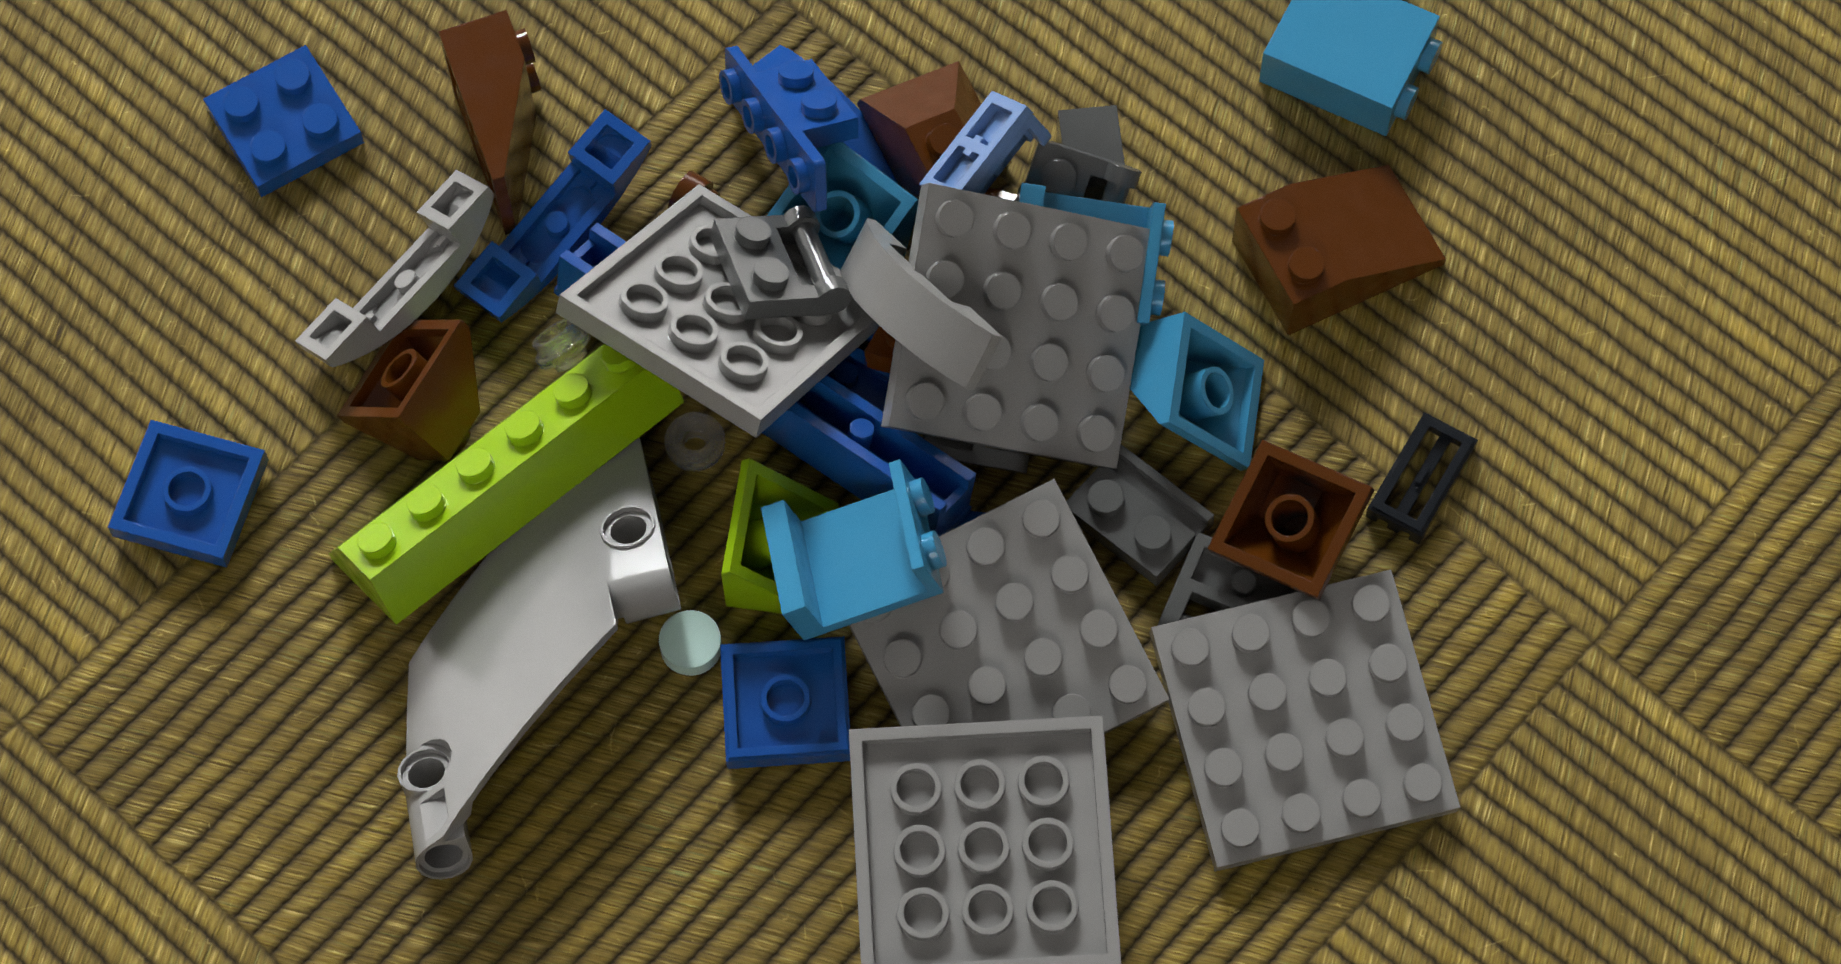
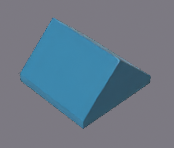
M839 142L816 148L826 162L827 210L816 212L815 214L820 223L818 236L830 263L841 270L867 218L879 222L907 248L916 219L919 200L845 143ZM788 185L767 216L784 215L795 206L809 205L801 194H794Z

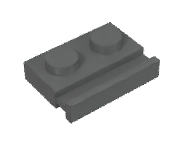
M1123 445L1120 446L1117 469L1099 466L1066 501L1082 530L1156 587L1190 551L1197 532L1209 531L1214 525L1213 513Z

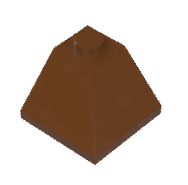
M958 61L862 98L858 101L857 105L898 184L919 200L921 189L919 183L980 107L981 102ZM1011 160L1005 168L1010 166V164L1012 163Z
M462 319L414 320L401 333L382 345L337 414V417L344 423L417 460L450 461L451 457L458 454L467 444L471 435L469 429L480 413L470 326Z
M1262 440L1207 549L1211 553L1320 600L1374 489L1372 486Z

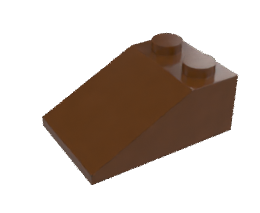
M507 10L439 31V36L455 98L487 186L495 194L493 202L505 235L512 232L519 221L536 121L532 94L541 91V86L533 64L536 61L526 30L523 28L514 31Z
M1389 165L1288 184L1236 209L1232 241L1288 336L1444 265L1446 261L1445 256Z

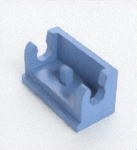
M991 91L919 185L932 183L985 194L1026 140L1031 142L1035 138L1042 146H1045L1052 136L1026 105Z

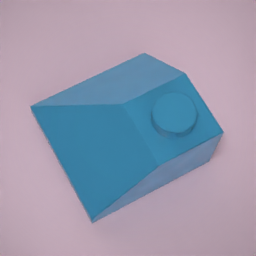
M1186 312L1150 321L1147 326L1140 325L1129 389L1160 425L1238 470L1248 469L1251 463L1264 359Z

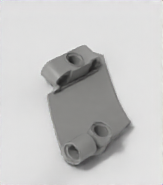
M640 437L491 551L455 595L410 660L406 757L398 767L397 777L406 796L416 869L421 875L431 879H448L462 874L470 867L473 856L467 819L471 815L473 801L525 732L568 682L618 630V619L624 617L625 622L629 624L681 609L660 509Z

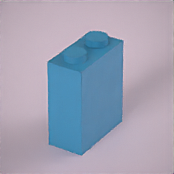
M1291 0L1263 52L1259 82L1387 136L1396 117L1406 120L1410 114L1419 92V88L1413 85L1419 72L1422 71L1430 74L1438 59L1443 45L1442 41L1435 39L1440 16L1403 0Z

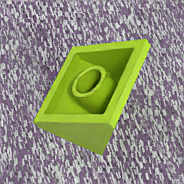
M751 458L742 460L721 572L726 606L782 614L761 507L784 500L797 517L804 521L838 509L839 503Z

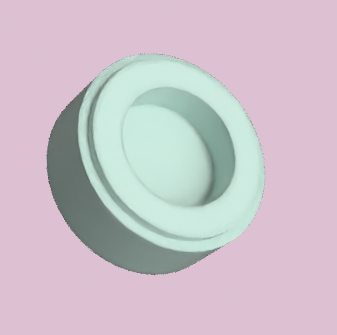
M686 610L676 613L661 628L659 634L661 655L666 665L676 673L687 676L702 674L710 670L717 663L721 655L720 644H722L720 630L716 622L703 612Z

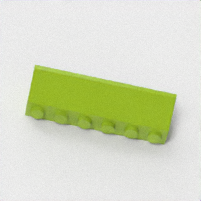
M604 343L328 554L333 562L397 625L684 403L683 397L679 389Z

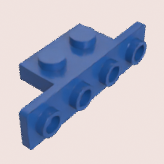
M737 45L725 48V70H721L719 73L720 89L725 102L736 107L742 115L746 130L750 134L755 133L763 143L769 161L772 164L778 163L784 171L793 193L796 195L801 194L814 213L827 210L826 162L816 148L859 138L857 115L812 59L788 61L779 67L757 72Z

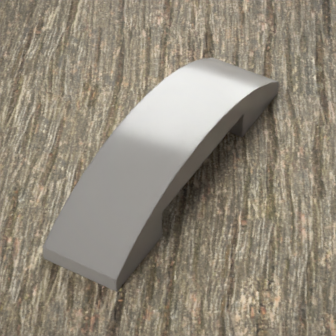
M455 170L417 211L418 215L428 225V229L353 308L335 298L295 342L303 350L333 368L370 353L401 333L439 297L461 269L480 236L495 196L493 191L485 184Z
M867 218L841 268V277L845 280L851 296L880 327L905 348L952 381L966 389L975 390L1002 336L971 307L951 302L927 278L914 271L911 264L903 257L907 248L879 222Z

